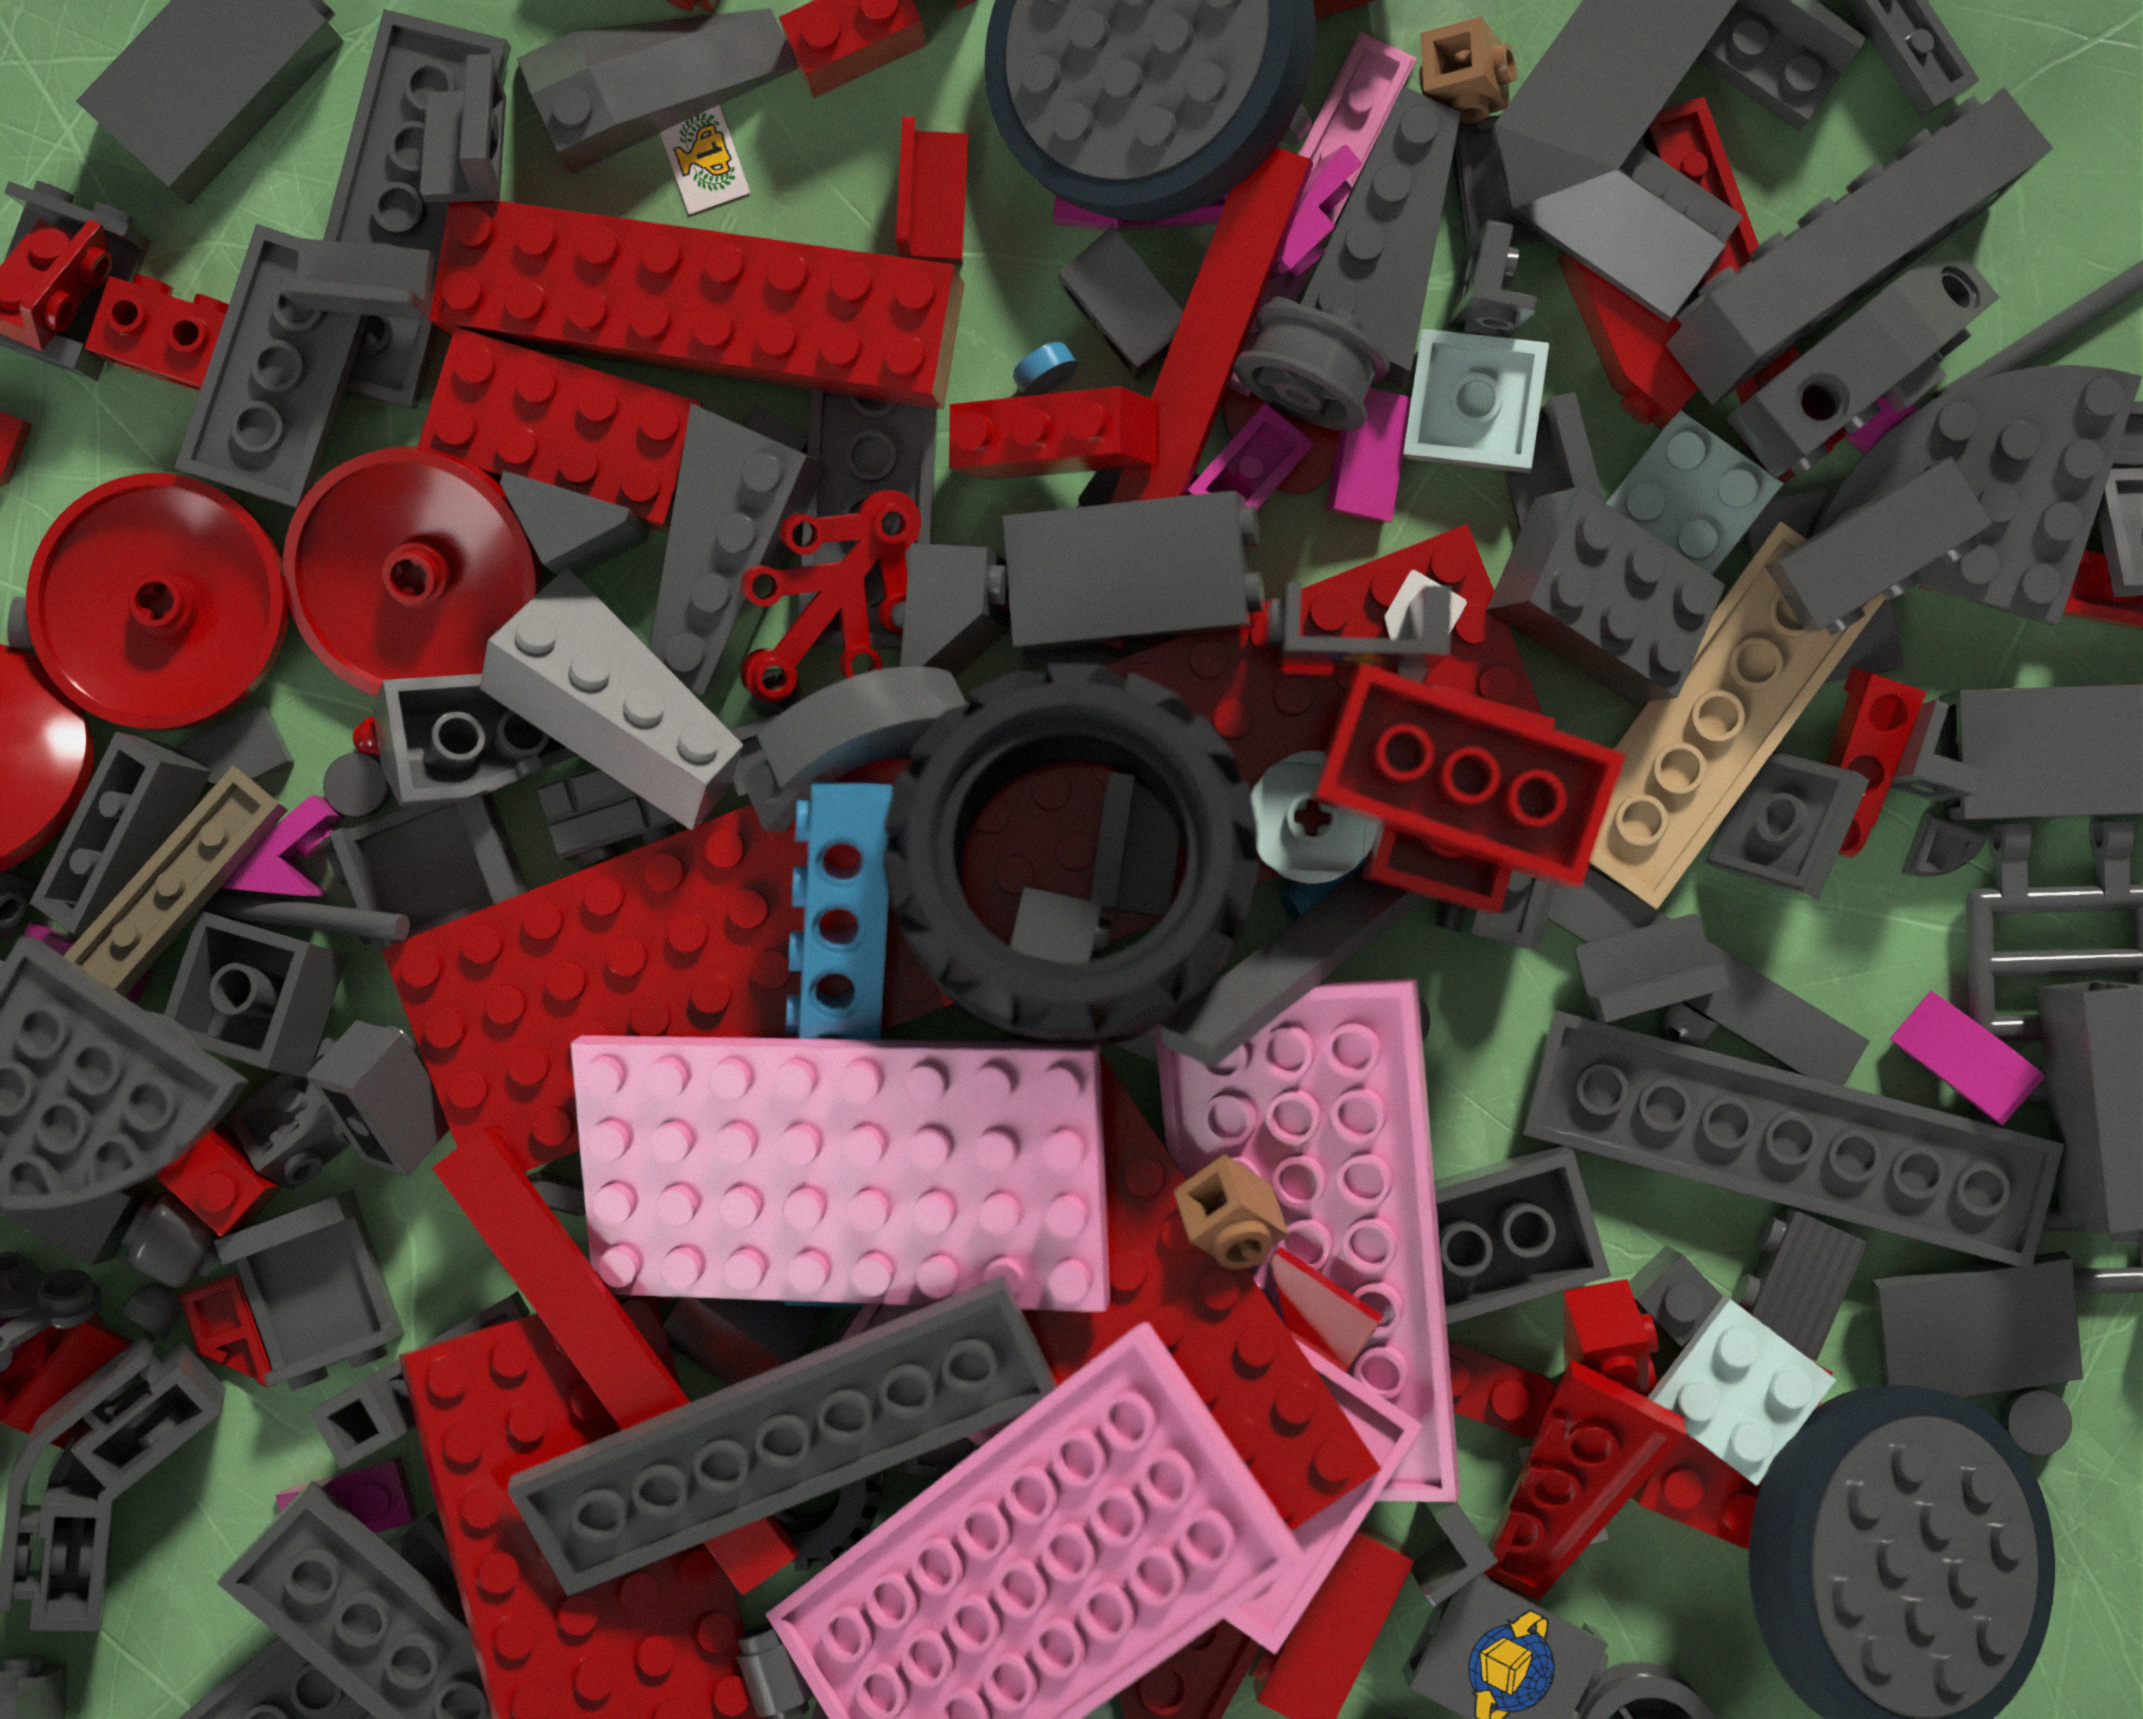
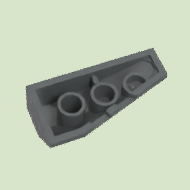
M771 8L574 31L517 58L529 92L559 155L572 174L798 69L797 62Z
M482 674L383 680L373 707L382 771L400 807L467 802L576 757L578 754L480 690Z

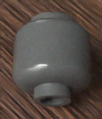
M172 1192L162 1194L156 1201L146 1197L120 1241L121 1244L129 1247L127 1262L132 1268L175 1288L187 1284L194 1273L207 1278L219 1258L214 1241L217 1240L215 1239L217 1233Z

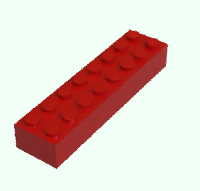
M498 200L449 202L429 321L451 336L455 327L532 350L944 410L965 284L953 264Z

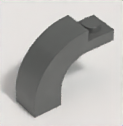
M901 666L856 675L825 687L804 698L768 724L757 735L764 753L741 778L763 830L784 832L796 820L797 800L810 801L811 781L834 782L856 768L880 760L891 758L913 759L911 753L913 747L937 718L948 709L966 705L951 671L933 667Z
M516 1291L418 1348L531 1313L519 1291ZM399 1359L309 1411L341 1470L394 1441L416 1426Z

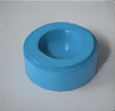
M1053 342L1036 349L1026 356L1015 367L1012 378L1023 396L1043 395L1065 382L1077 369L1078 362L1065 343Z

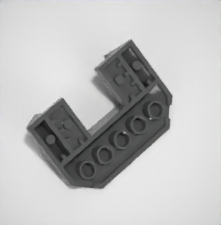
M1583 0L1491 129L1496 154L1501 153L1507 180L1504 191L1509 214L1669 323L1727 245L1725 242L1743 216L1639 145V140L1695 61L1711 70L1800 132L1841 73L1861 50L1867 34L1860 26L1822 0Z

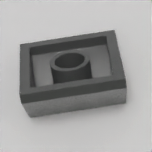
M503 471L500 484L542 564L557 575L568 567L579 577L647 541L650 528L629 508Z
M680 1297L662 1329L666 1332L671 1347L731 1387L795 1361L831 1307L785 1306V1300Z

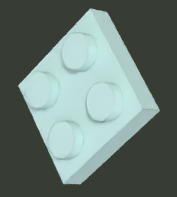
M1422 329L1404 447V459L1531 474L1549 343Z
M1680 410L1671 419L1606 504L1713 576L1780 492L1783 483Z
M1723 1296L1647 1398L1683 1416L1685 1429L1689 1435L1757 1486L1765 1476L1774 1456L1795 1436L1836 1379L1731 1299Z

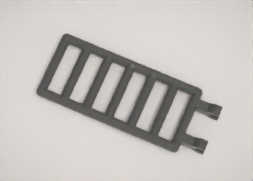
M2134 821L2089 822L2090 847L2095 862V886L2028 887L2027 858L2031 848V823L1988 825L1989 849L1993 858L1994 888L1974 889L1967 895L1966 899L1969 1017L2001 1041L2041 1040L2038 1015L1995 1016L1994 977L2133 974V984L2143 985V885H2130V854L2134 845ZM2131 911L2132 949L1994 952L1993 914ZM2045 1078L2022 1104H2048ZM1971 1104L1972 1120L1998 1126L1995 1120ZM2059 1205L2048 1206L2042 1231L2085 1230L2084 1224L2060 1216ZM2139 1241L2140 1267L2073 1269L2075 1294L2143 1293V1241ZM1974 1255V1264L1996 1261Z

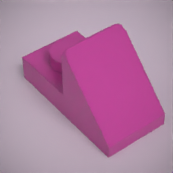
M1265 402L1190 486L1185 495L1236 490L1245 497L1246 507L1255 506L1258 515L1269 497L1308 454L1314 443Z
M311 795L269 831L220 888L326 898L327 894L297 858L301 854L305 859L310 858L332 842L329 833L332 832V829L345 819L344 815L335 810L325 797Z
M401 1456L315 1481L319 1487L374 1534L412 1523L418 1518ZM308 1484L288 1489L275 1495L280 1513Z

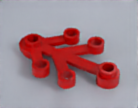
M881 490L870 495L863 502L858 513L820 518L797 513L789 516L783 522L780 530L782 543L787 549L798 554H812L820 548L823 542L858 541L842 561L775 570L764 565H755L744 572L740 582L741 592L748 601L758 606H771L777 603L782 596L818 591L774 649H756L743 661L740 677L744 688L751 695L764 702H778L789 696L797 681L796 665L839 609L844 648L839 659V669L846 679L856 676L851 670V663L861 653H866L870 661L869 668L865 673L882 669V660L870 645L864 577L879 559L885 599L879 605L878 618L886 629L897 634H903L904 622L894 625L890 614L896 604L900 602L906 604L908 574L905 551L910 547L911 543H915L921 529L919 509L909 496L894 490ZM895 511L900 519L899 528L895 533L886 535L882 530V519L888 512ZM807 522L812 530L811 539L805 545L797 546L792 538L793 530L797 524ZM761 574H768L772 580L771 591L764 597H756L752 590L754 579ZM770 666H779L782 671L780 683L773 688H766L762 681L764 671Z

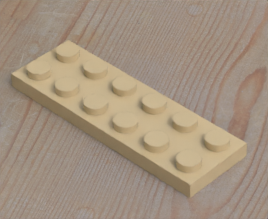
M1781 521L1776 524L1715 608L1678 698L1647 701L1612 749L1626 754V758L1590 864L1656 910L1885 600L1883 593H1880L1862 604L1861 608L1866 615L1834 635H1830L1826 627L1819 631L1805 632L1765 567L1807 540Z

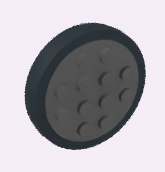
M995 0L987 29L985 45V80L992 115L1006 145L1019 163L1046 189L1070 204L1106 217L1128 221H1151L1189 213L1217 200L1246 180L1275 149L1289 128L1302 101L1313 64L1315 48L1313 0Z
M1896 1384L1859 1388L1842 1393L1814 1409L1795 1436L1772 1459L1755 1504L1749 1540V1577L1755 1616L1762 1638L1774 1664L1793 1692L1809 1708L1824 1719H1994L2021 1689L2035 1665L2048 1629L2055 1586V1552L2047 1506L2034 1471L2011 1435L1993 1417L1968 1400L1950 1393L1914 1385Z

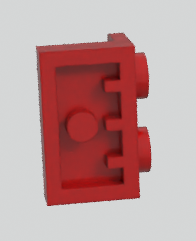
M41 218L37 221L0 266V334L43 351L57 332H63L71 325L78 306L93 288H98L104 284L112 268V255L109 252L103 224L89 219L76 234Z

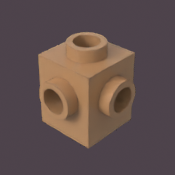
M1482 16L1421 33L1422 66L1419 70V80L1424 96L1461 112L1459 123L1464 124L1480 122L1486 119L1490 113L1505 110L1510 103L1509 83L1515 82L1517 78L1516 61L1511 46L1508 43L1502 44Z

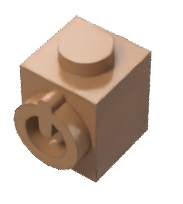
M1225 1154L1173 1190L1190 1242L1214 1256L1222 1267L1239 1271L1254 1265H1264L1268 1261L1267 1256L1271 1249L1290 1236L1272 1185Z

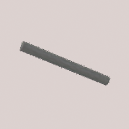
M2143 260L1934 393L1933 399L1973 381L2020 369L2143 290Z
M216 892L200 910L227 919L399 941L407 937L410 929L408 917L402 914Z

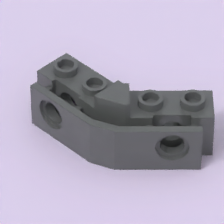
M1950 237L1731 413L1726 420L1774 478L1789 468L1799 477L1830 452L1823 442L1841 427H1844L1849 435H1851L1882 411L1875 401L1881 395L1898 414L1947 376L1938 364L1945 359L1944 357L1972 336L1965 327L2000 297ZM1803 392L1815 393L1823 399L1826 405V415L1823 421L1813 420L1804 413L1801 407Z
M147 1331L144 1332L41 1414L19 1450L8 1481L0 1563V1611H10L13 1599L32 1600L29 1630L99 1632L106 1602L116 1498L222 1413L226 1387L184 1342L159 1360L152 1353L155 1340ZM140 1375L145 1379L144 1382L114 1406L109 1404L110 1401L123 1393ZM74 1424L54 1459L42 1505H27L30 1472L42 1450ZM33 1533H39L38 1538L45 1539L43 1565L40 1571H30L32 1550H29V1545Z

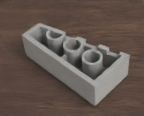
M568 567L488 640L480 690L692 831L728 793L743 744Z

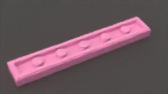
M1360 31L1299 155L1312 160L1314 164L1312 170L1324 157L1347 144L1363 163L1346 180L1354 189L1402 86L1406 85L1415 67L1417 58ZM1353 189L1343 200L1325 214L1334 225H1336ZM1333 229L1319 242L1323 248ZM1316 262L1297 277L1289 270L1269 280L1241 353L1251 351L1261 330L1257 325V315L1261 307L1271 303L1274 297H1284L1297 302ZM1234 371L1228 388L1249 398L1251 391L1244 386Z

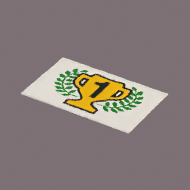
M720 105L660 132L688 215L750 194Z

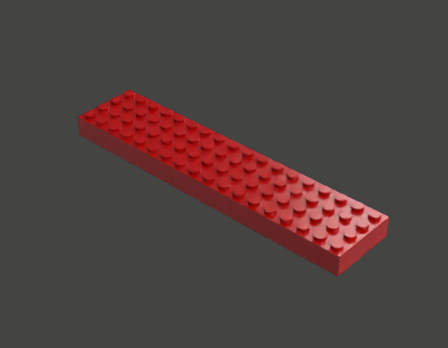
M1468 524L1301 589L1299 636L1390 639L1385 622V614L1412 570H1416L1442 586H1451V591L1464 598L1467 604L1450 632V655L1434 669H1429L1421 684L1425 682L1544 716L1508 624L1486 610L1494 589ZM1271 601L1265 603L1263 612H1255L1256 628L1182 635L1104 666L1126 680L1128 679L1129 672L1152 681L1179 696L1195 718L1197 715L1202 714L1231 749L1242 782H1247L1250 794L1267 769L1292 754L1306 751L1326 752L1353 671L1358 668L1357 666L1277 664V647H1266L1265 640L1267 607L1270 608ZM1374 667L1400 676L1398 668ZM891 758L872 762L846 773L834 782L892 785L893 790L894 783L899 774L912 763L913 759ZM1089 762L1049 764L1026 772L1010 781L988 801L975 820L966 842L962 863V883L967 905L978 921L994 937L1010 947L1024 887L1090 901L1108 772L1126 773L1109 766ZM1307 799V805L1304 810L1294 811V823L1304 825V835L1316 837L1318 828L1329 825L1331 821L1330 813L1320 811L1319 803ZM753 804L699 824L693 831L686 829L381 949L457 1148L482 1129L490 1126L523 1172L579 1151L580 1142L571 1043L580 1036L798 1039V1035L785 1034L787 994L800 995L801 971H789L790 931H803L804 907L792 906L794 866H807L808 842L795 841L796 820L784 832L765 831ZM1181 834L1170 909L1178 897L1187 870L1186 854ZM837 843L825 851L823 858L832 867L847 868L857 862L861 853L851 844ZM1257 856L1258 871L1254 885L1279 876L1278 873L1263 864ZM888 897L880 1032L954 1004L943 994L937 983L923 968L914 954L893 911L890 897ZM836 908L826 912L820 919V923L829 931L843 932L850 929L857 918L846 909ZM1101 908L1099 916L1101 919L1112 921L1107 943L1160 923L1165 917ZM831 973L822 977L816 986L823 993L836 996L845 993L852 986L853 982L843 974ZM836 1037L824 1038V1039H837V1040H842V1039H839V1038H836Z

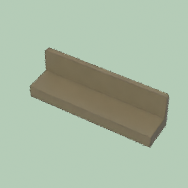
M232 765L67 951L64 957L124 997L288 810L268 794L264 787Z

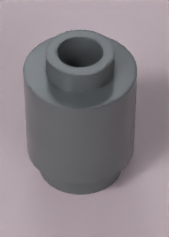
M770 1621L757 1625L739 1635L737 1640L742 1652L738 1653L736 1657L756 1715L758 1717L771 1716L772 1719H795L806 1713L810 1709L808 1700L815 1695Z

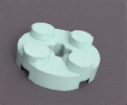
M1320 751L1300 752L1283 759L1267 769L1251 791L1258 824V858L1281 877L1306 884L1332 881L1354 869L1373 847L1379 828L1378 823L1320 803V811L1330 813L1331 821L1329 825L1318 828L1316 837L1304 835V825L1294 823V811L1304 810L1307 805V799L1310 798L1325 755V752Z

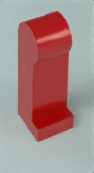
M1851 666L1843 689L1849 692L1825 763L1858 772L1870 780L1838 852V855L1847 858H1854L1861 851L1871 828L1875 827L1926 695L1924 690Z

